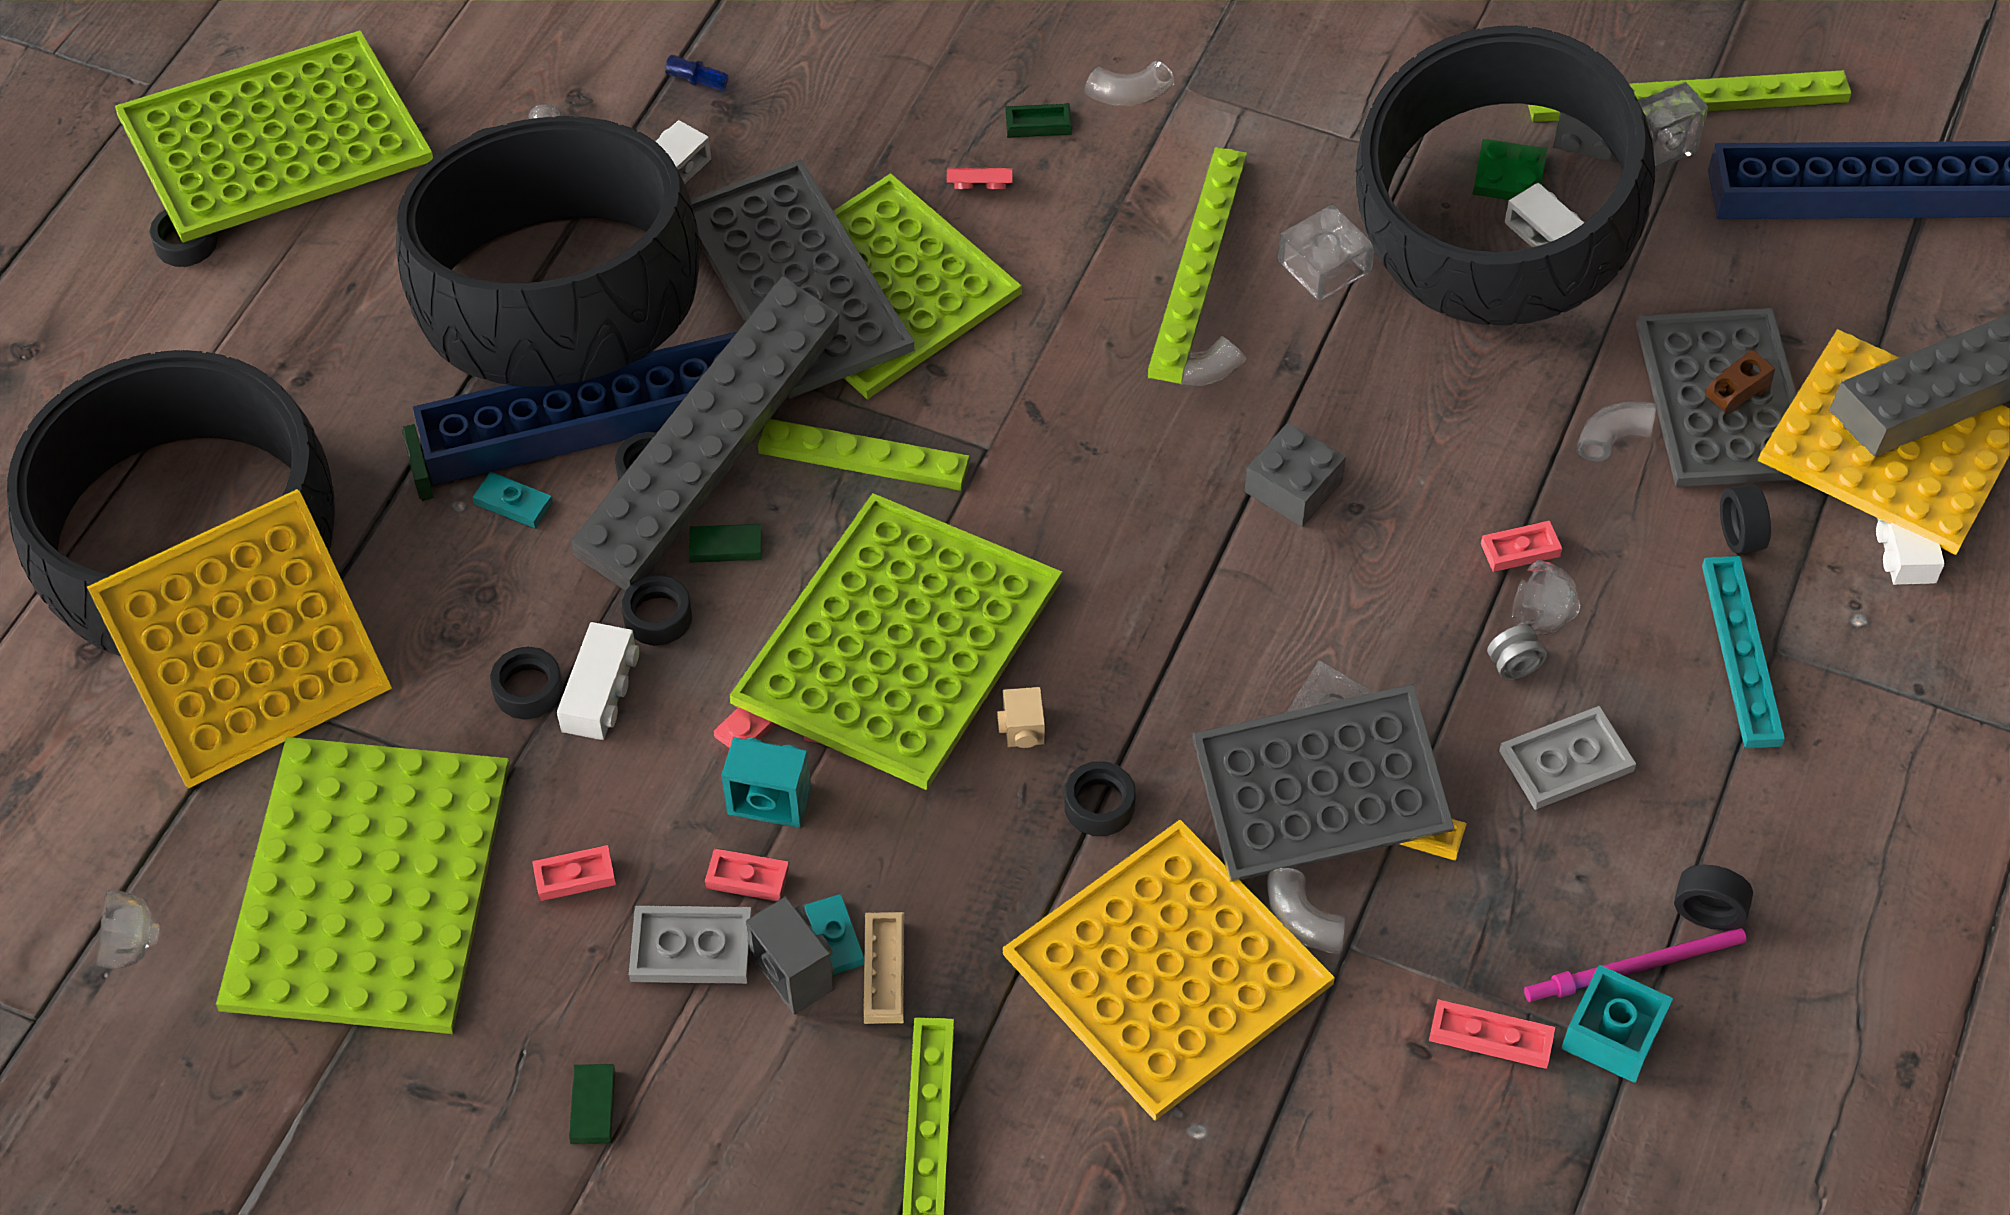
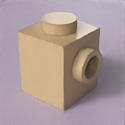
M1040 687L1003 690V711H997L999 733H1006L1007 747L1030 748L1035 745L1044 744L1045 724Z

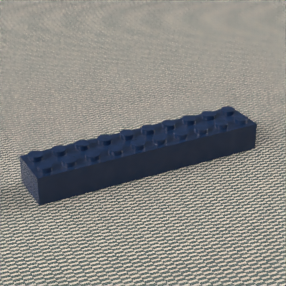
M2010 141L1715 143L1708 168L1717 219L2010 217Z
M737 332L655 350L619 370L584 381L580 380V382L563 385L556 384L553 386H516L508 384L413 406L432 485L615 443L639 433H657Z

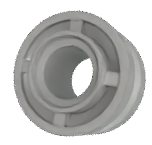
M1529 625L1515 626L1502 632L1491 641L1487 649L1488 655L1496 664L1497 671L1505 680H1515L1529 675L1538 669L1547 658L1544 646L1538 641V636L1533 627Z

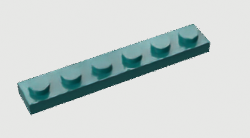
M1741 557L1704 558L1702 569L1745 749L1782 747L1785 739Z

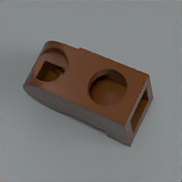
M1752 349L1715 378L1708 386L1705 396L1724 413L1731 414L1755 394L1762 395L1771 389L1775 368ZM1753 364L1760 368V373L1753 369Z

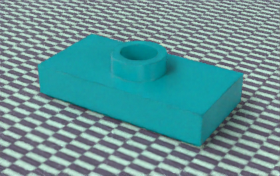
M492 472L489 473L472 497L474 505L534 529L553 504L551 495Z
M841 894L804 905L812 932L816 936L821 934L831 947L832 955H830V962L834 968L832 975L863 966L865 958Z

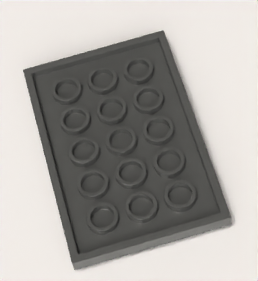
M1773 308L1638 316L1636 327L1675 487L1797 480L1758 461L1761 451L1796 396ZM1753 349L1775 368L1771 389L1762 395L1755 394L1736 411L1726 414L1705 396V392L1711 382L1722 374L1726 368ZM1753 364V369L1760 373V368Z
M1414 684L1196 732L1192 735L1230 882L1452 832L1454 829Z

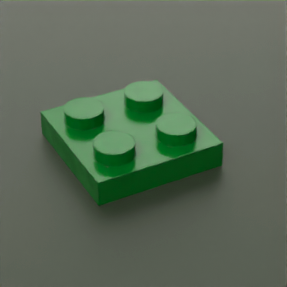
M1483 138L1472 195L1510 200L1537 183L1542 184L1547 148Z

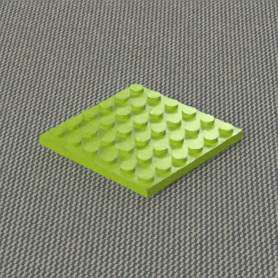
M891 173L834 210L838 220L914 341L915 351L844 378L867 400L1022 294V285Z

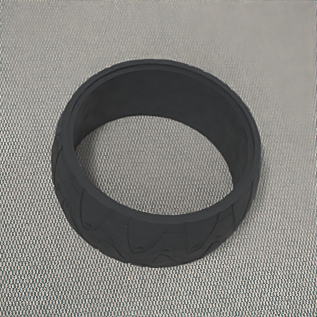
M1517 25L1485 27L1481 30L1475 29L1462 32L1458 36L1454 35L1427 47L1416 54L1415 58L1412 57L1402 65L1398 72L1396 71L1380 90L1372 104V108H1370L1360 137L1356 161L1358 206L1366 233L1378 258L1397 283L1412 297L1441 314L1446 313L1447 316L1458 320L1485 325H1513V323L1518 325L1545 320L1581 305L1583 301L1586 302L1605 288L1629 260L1645 229L1650 214L1648 211L1652 203L1655 184V159L1649 125L1633 89L1622 73L1598 51L1595 52L1593 48L1579 40L1558 32L1553 33L1547 29L1528 28V26ZM1529 104L1565 113L1595 131L1609 145L1617 157L1623 172L1613 193L1605 204L1584 224L1570 233L1546 244L1524 250L1485 252L1456 247L1442 242L1410 222L1395 206L1388 194L1398 166L1420 138L1434 127L1458 114L1490 105Z
M551 116L520 120L479 132L444 150L443 153L438 154L416 174L406 188L405 195L402 196L397 215V261L402 287L411 312L435 351L448 363L451 362V365L477 378L488 379L491 382L506 385L508 383L516 386H553L600 377L619 370L629 363H634L659 347L677 330L678 325L682 324L694 301L700 253L698 227L687 188L673 160L657 142L647 135L622 124L618 125L615 122L590 117ZM568 217L603 218L626 223L646 232L634 245L606 263L560 279L532 283H500L479 280L452 271L466 255L484 242L509 230L539 221Z
M171 350L155 352V354L137 355L130 357V359L126 358L110 363L83 376L81 380H76L51 399L30 422L27 431L23 432L16 446L7 477V511L10 532L22 568L40 598L49 605V609L71 630L90 644L121 656L87 586L112 574L86 568L58 552L60 535L72 507L99 476L131 455L156 445L176 440L219 438L256 446L277 457L291 469L283 495L296 489L301 492L328 552H330L335 503L326 455L305 413L280 384L258 368L235 358H227L225 355L210 352L202 353V351Z

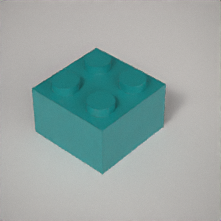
M733 737L721 775L727 815L801 828L811 793L807 751L793 745L779 746L764 743L755 738L740 739Z
M1599 964L1568 1026L1561 1049L1636 1083L1663 1026L1673 998Z

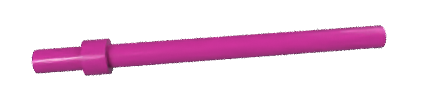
M1742 928L1603 966L1626 976L1746 943V934ZM1597 967L1574 974L1566 971L1552 975L1551 980L1524 987L1525 997L1528 1002L1554 995L1562 998L1575 994L1576 989L1589 986Z

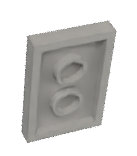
M1600 706L1501 743L1499 749L1500 754L1535 810L1634 772L1636 762Z
M635 906L628 974L630 982L747 984L750 945L746 920L752 917L751 907Z

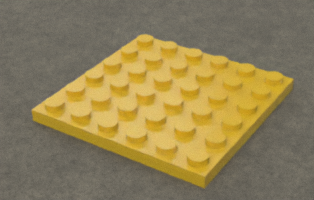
M1837 329L1761 451L1758 461L1889 524L1892 522L1940 544V548L1956 555L2010 456V408L1998 405L1875 457L1854 438L1829 409L1842 381L1896 360L1899 357Z
M298 489L87 586L188 789L284 742L286 737L293 738L392 689L304 498Z
M1181 820L1174 823L1003 947L1005 958L1154 1121L1158 1120L1334 985L1335 977L1240 880L1230 882L1226 866Z

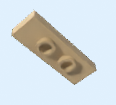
M904 912L865 913L864 1024L904 1023Z

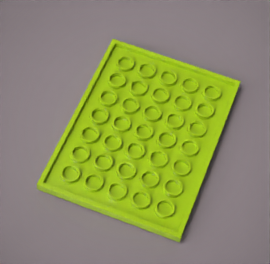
M361 30L115 106L117 116L182 243L427 164L433 159L430 147Z
M872 493L730 694V704L928 790L1061 583L1062 571Z
M286 737L216 1002L218 1011L453 1034L510 767L508 758Z

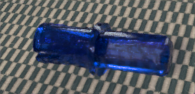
M670 55L666 61L665 73L667 75L690 81L691 85L696 86L697 83L719 90H724L727 86L729 76L725 72L704 66L702 61L697 60L693 62L675 55Z

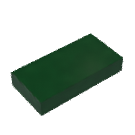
M1070 103L1005 106L1007 138L1072 135Z
M415 424L403 426L401 430L419 499L422 501L432 499L434 497Z
M761 524L690 526V563L761 560Z
M614 1064L574 1065L569 1131L571 1144L611 1143L615 1085Z

